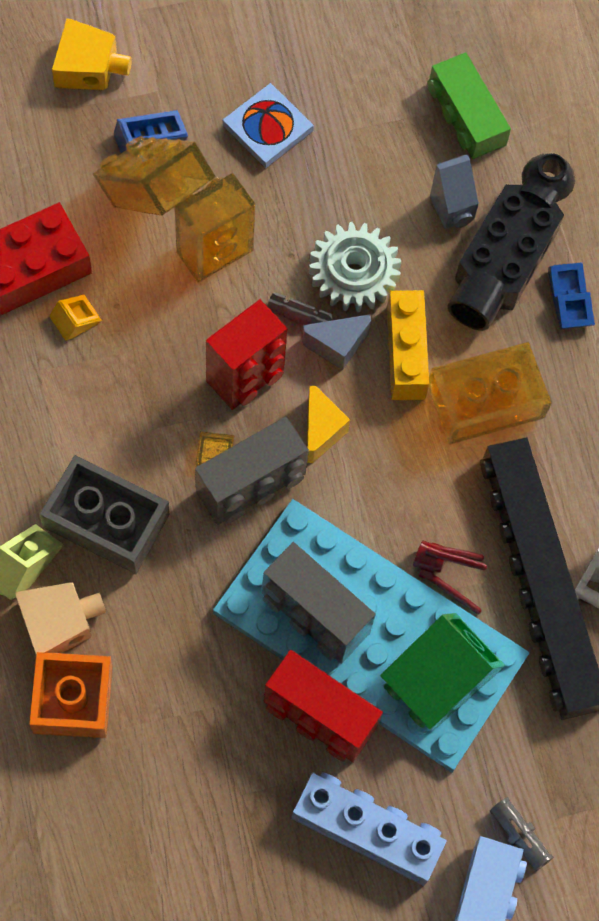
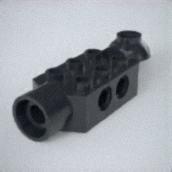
M546 153L531 158L524 166L521 174L523 185L504 186L461 258L455 276V281L459 286L447 305L449 313L461 324L474 330L484 331L490 327L499 309L513 310L556 237L564 217L556 202L567 198L575 185L574 170L569 162L558 154ZM544 172L552 173L555 177L547 176Z

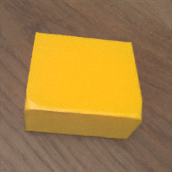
M84 294L58 301L50 313L51 320L65 340L73 339L101 322V318Z

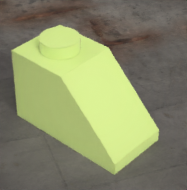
M35 524L0 546V594L13 600L16 597L15 593L30 588L60 551L63 543Z

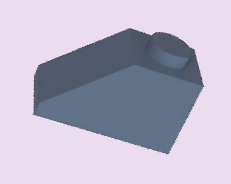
M468 154L436 165L430 199L444 229L453 226L457 228L464 227L471 223L476 216L479 202Z

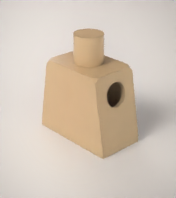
M73 583L15 593L36 655L37 652L64 653L91 637L87 619L106 613L100 593L79 599Z

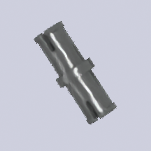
M508 797L491 808V814L496 817L509 835L508 842L511 846L516 845L518 848L524 849L523 855L535 872L554 858L533 832L535 830L531 822L527 824ZM512 820L516 823V825L519 827V829L531 843L532 848H529V846L526 844V842L523 840V838L511 824Z

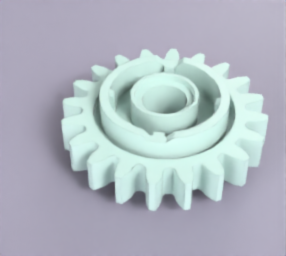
M353 222L349 223L348 231H344L339 224L336 225L335 236L325 231L324 242L316 240V251L310 254V262L312 264L309 265V274L314 275L312 286H321L319 293L321 298L331 294V306L341 300L343 302V311L348 309L350 303H354L357 312H360L364 302L367 303L370 309H374L375 298L385 303L387 292L395 291L396 284L394 282H399L401 272L398 270L401 267L402 261L399 258H395L398 248H388L390 236L379 239V228H376L372 233H368L367 223H364L359 231L355 229ZM358 264L362 269L353 270L348 265Z

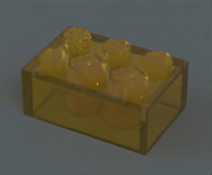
M233 173L224 178L217 177L213 179L206 188L196 194L190 193L185 195L174 206L176 253L198 283L254 250L255 202Z
M529 342L431 368L428 388L449 445L544 419L552 404Z

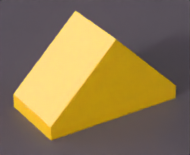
M317 386L309 387L307 448L309 453L307 463H314L346 435L350 424V419Z

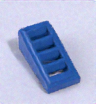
M178 110L117 119L114 129V138L123 159L139 156L188 139L187 131ZM169 123L173 132L168 133L165 124ZM154 127H157L159 134H155ZM141 131H144L146 136L142 137Z

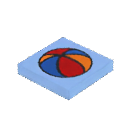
M271 83L225 117L222 123L265 168L314 130V125Z

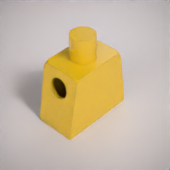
M67 18L52 68L54 87L104 90L108 86L111 73L129 76L132 57L116 54V39L112 33Z

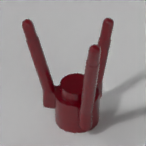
M422 540L413 563L414 567L421 569L419 577L431 581L476 614L481 613L480 607L433 573L434 571L441 573L446 561L479 570H486L487 565L485 563L477 562L483 561L484 556Z

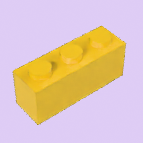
M424 290L390 291L387 304L391 400H425L429 387Z

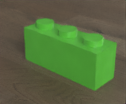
M465 52L433 65L427 82L429 92L442 105L443 116L447 123H452L457 131V139L462 149H467L471 158L475 159L506 146L511 128L468 54Z

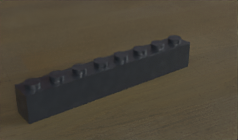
M528 437L489 445L483 459L480 460L481 471L484 479L490 480L493 490L490 491L491 505L494 511H499L502 520V523L499 524L500 535L504 544L509 543L512 553L509 556L510 568L513 576L519 577L522 587L519 589L520 602L524 610H529L532 622H529L530 635L534 643H539L542 656H539L540 669L544 677H549L552 690L549 691V698L554 711H559L561 720L599 712L598 663Z

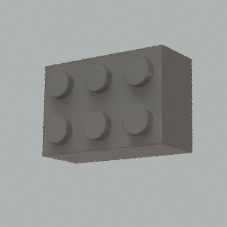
M287 416L197 466L195 468L196 493L217 525L224 521L227 523L234 522L245 513V509L256 503L257 506L263 505L271 500L275 495L274 492L285 486L289 489L299 484L306 474L309 449Z
M74 455L39 515L43 528L137 574L170 513L169 501Z
M292 542L263 572L262 594L264 595V602L273 611L278 613L281 610L291 619L289 621L290 625L299 634L311 636L318 643L316 645L317 649L329 660L335 658L342 664L370 634L376 613L295 542Z

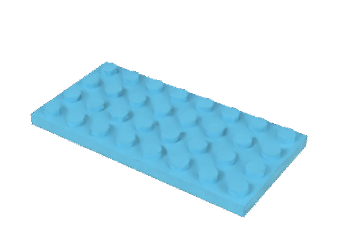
M294 499L291 500L213 609L214 615L282 660L291 649L383 711L379 722L381 726L452 773L530 653ZM292 542H295L376 613L370 634L342 664L335 658L333 660L326 658L317 649L316 645L318 643L311 636L299 634L290 625L289 621L291 619L281 610L278 613L273 611L263 600V572ZM457 613L506 666L437 728L429 730L427 726L421 728L409 716L408 712L411 709L402 699L397 701L388 694L383 687L386 682L380 675L442 614Z

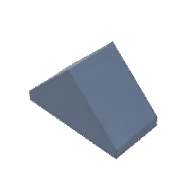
M370 314L303 325V346L343 370L369 335Z

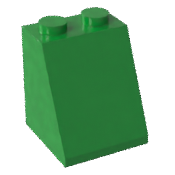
M457 613L442 614L380 676L386 682L383 687L388 694L397 701L402 699L411 709L408 714L412 720L421 728L427 726L429 730H432L441 725L506 665Z

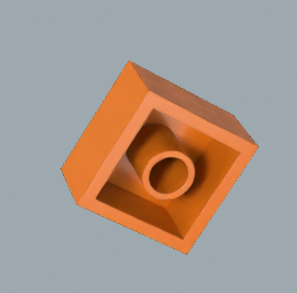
M37 652L29 722L33 734L107 738L113 671L111 656Z

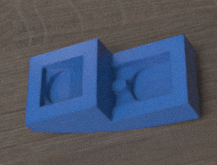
M583 262L550 266L548 268V275L560 329L594 326L591 294L586 290Z

